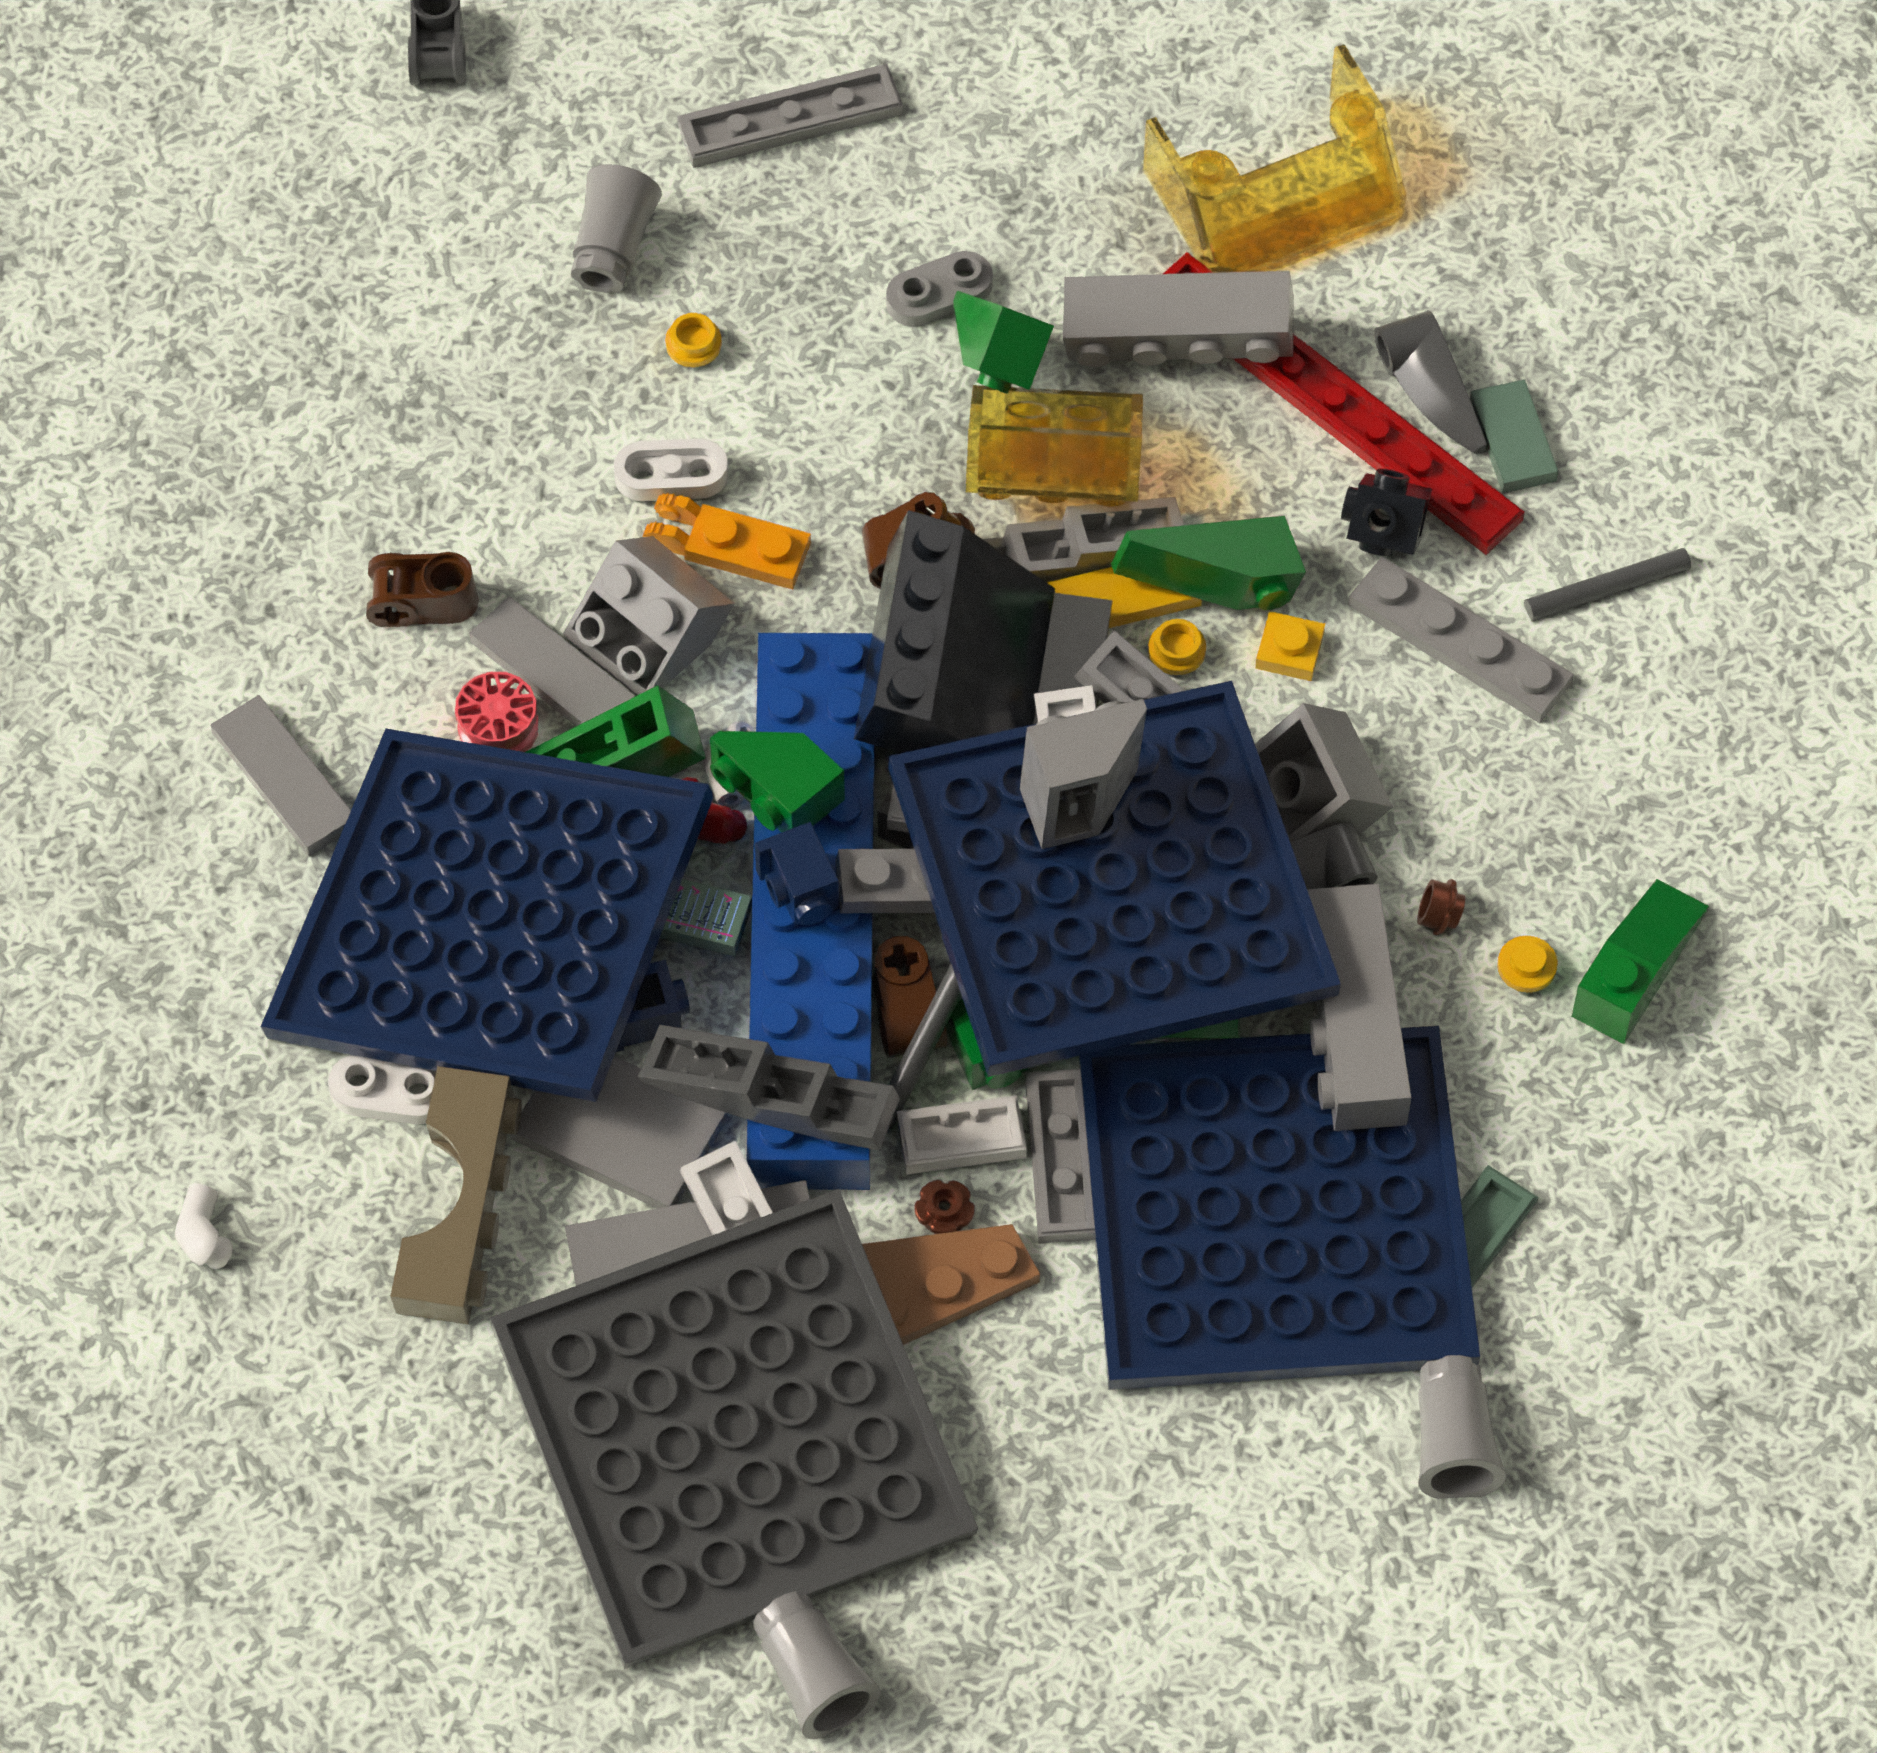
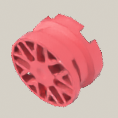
M487 672L475 676L462 687L456 698L455 706L458 735L461 741L526 752L533 746L538 736L539 718L537 702L531 687L523 679L507 672ZM491 679H495L497 686L491 685ZM499 679L508 680L505 683H501ZM515 682L519 684L516 689L510 688ZM525 689L529 694H522L521 692Z

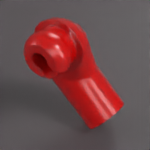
M694 777L682 778V780L699 782ZM711 803L698 839L716 844H726L729 841L737 842L744 837L747 831L746 817L739 810H731L727 806Z

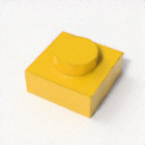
M1269 611L1256 657L1255 669L1312 681L1325 633V623Z

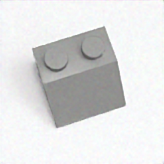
M1303 703L1255 743L1290 843L1329 826L1345 822L1352 823L1358 835H1360L1393 808L1346 712Z

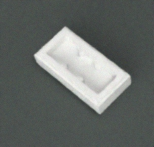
M1017 1095L897 1111V1122L906 1175L1026 1158L1027 1148Z

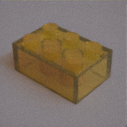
M973 385L968 428L965 492L978 493L980 497L989 500H1003L1011 495L1035 496L1037 500L1046 503H1061L1069 498L1092 499L1093 502L1102 506H1119L1126 501L1138 502L1143 394L1037 388L1027 390L1019 387H1011L1009 394L987 386Z

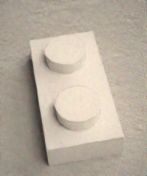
M736 1140L680 1169V1173L712 1235L773 1213Z

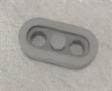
M959 251L902 272L895 276L887 286V311L896 322L909 327L923 326L955 314L953 300L957 291L984 300L988 298L993 283L991 265L983 256L975 252ZM962 271H968L972 273V275L968 277H962L957 275V273ZM909 291H919L922 294L919 296H910L906 293Z

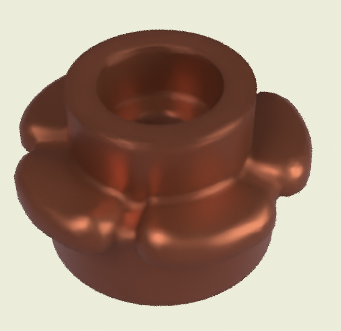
M1431 879L1422 895L1417 923L1434 929L1433 935L1442 934L1447 927L1455 929L1462 917L1465 895L1457 893V883L1453 879H1449L1447 883Z
M941 1180L927 1183L920 1190V1200H917L914 1205L915 1216L918 1222L935 1234L960 1231L972 1221L975 1212V1205L969 1200L971 1197L969 1189L964 1184L955 1180H951L948 1183H943ZM942 1202H947L950 1204V1208L948 1210H941L939 1205Z

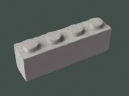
M1290 271L1064 277L1063 341L1068 361H1077L1079 364L1087 367H1101L1109 364L1110 361H1135L1141 365L1154 366L1160 365L1166 360L1190 359L1199 364H1214L1220 362L1223 358H1247L1253 362L1267 363L1275 361L1279 357H1293L1294 294Z
M1379 884L1308 889L1311 902L1341 982L1339 996L1316 1001L1318 1019L1310 1020L1313 1055H1324L1326 1073H1318L1320 1107L1322 1110L1331 1109L1334 1131L1407 1125L1411 1092Z

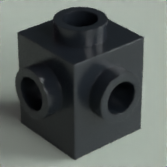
M1377 469L1375 475L1366 473L1360 481L1358 488L1349 486L1346 492L1341 513V520L1350 522L1346 539L1358 541L1359 549L1375 555L1391 556L1393 550L1414 555L1420 544L1433 489L1410 484V477L1394 470ZM1379 509L1386 511L1389 516L1382 514Z

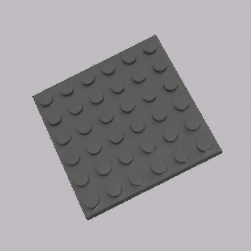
M839 1189L490 1317L492 1330L624 1669L752 1621L774 1599L784 1594L796 1591L799 1595L806 1594L809 1598L969 1538L978 1532V1526Z

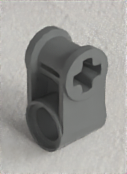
M411 0L410 36H408L410 85H419L422 79L454 78L457 84L466 83V52L460 0Z

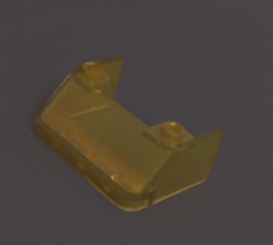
M1345 44L1334 48L1329 96L1333 103L1330 109L1329 124L1336 138L1254 171L1240 175L1233 162L1226 155L1214 150H1202L1180 158L1157 118L1154 117L1146 120L1143 171L1194 257L1211 272L1277 271L1389 227L1403 216L1406 204V190L1385 109Z

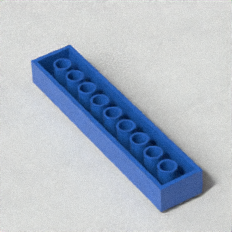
M758 633L756 732L804 733L844 770L845 800L813 826L836 874L835 860L838 849H874L875 745L854 740L872 633ZM754 815L749 1039L768 1042L775 1055L831 1064L838 1077L871 1082L873 913H840L839 905V909L832 911L827 918L819 923L808 926L794 925L786 906L780 908L775 906L765 879L761 881L756 872L755 842L782 832L778 829L774 831L767 829ZM747 1119V1164L760 1189L806 1180L808 1190H870L871 1149L819 1139Z

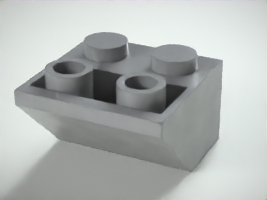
M653 536L616 540L563 635L637 696L657 685L664 688L702 654L714 641L735 603Z
M1143 699L1128 703L1120 701L1108 702L1091 712L1067 718L1061 715L1051 716L1041 720L1034 726L1027 727L1020 791L1041 849L1097 836L1101 833L1138 770L1147 712Z

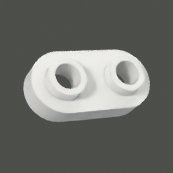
M708 439L636 441L627 444L617 453L614 459L615 483L618 490L624 496L636 501H657L662 493H674L676 496L681 495L691 499L709 498L719 493L727 483V456L720 445ZM697 469H704L709 472L708 475L703 477H693L690 475ZM642 471L652 474V477L649 479H636L633 476Z
M349 1055L339 1060L333 1066L329 1074L328 1086L334 1105L348 1115L419 1125L426 1124L436 1071ZM357 1075L369 1078L365 1084L360 1086H353L348 1083L352 1077ZM417 1083L428 1087L421 1094H412L407 1091L409 1087Z

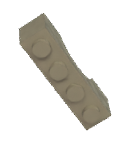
M437 1066L426 1126L432 1144L454 1158L463 1170V1186L455 1207L442 1222L428 1231L402 1238L390 1295L396 1314L469 1325L472 1307L482 1308L488 1284V1272L480 1270L484 1249H494L499 1230V1213L492 1212L496 1191L505 1192L508 1185L511 1157L503 1155L507 1134H517L522 1113V1100L514 1097L509 1076Z

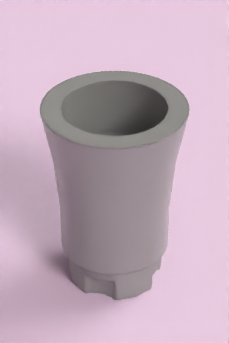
M615 164L598 165L588 171L585 203L578 237L573 250L574 262L571 268V278L578 281L582 288L602 293H619L623 289L626 276L632 271L648 222L662 197L660 186L651 177L636 169Z
M1447 1355L1439 1360L1426 1362L1420 1370L1421 1388L1418 1392L1421 1418V1458L1418 1479L1420 1490L1424 1494L1436 1499L1482 1497L1496 1491L1504 1484L1506 1474L1494 1438L1489 1414L1486 1385L1482 1382L1480 1366L1472 1363L1470 1357L1461 1355Z
M796 1591L784 1594L774 1599L768 1607L756 1615L753 1627L762 1640L761 1647L775 1669L791 1701L804 1737L808 1739L824 1738L862 1718L873 1708L880 1697V1687L854 1660L831 1628L822 1611L815 1609L806 1594L799 1595Z

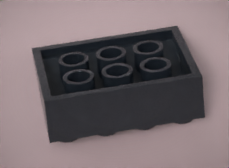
M908 510L887 549L854 740L899 753H906L1034 724L1036 711L1034 694L1039 692L1055 588L964 526Z

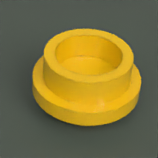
M687 313L678 317L666 333L667 353L672 360L682 366L701 367L707 365L721 351L722 337L719 328L710 318L700 313Z
M1171 619L1162 623L1150 636L1148 654L1151 662L1164 673L1185 675L1195 671L1203 663L1206 655V641L1201 631L1193 623L1184 619Z
M1519 936L1509 940L1500 950L1497 961V968L1501 979L1512 989L1526 993L1540 991L1551 984L1558 967L1557 956L1553 948L1546 941L1534 936Z

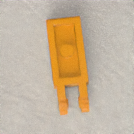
M662 493V495H659L654 507L659 517L693 526L689 536L677 526L665 525L662 522L657 523L655 521V523L650 522V524H647L643 537L653 536L673 553L683 555L687 561L794 589L811 545V533L702 504L700 507L691 498L681 495L676 496L674 493Z

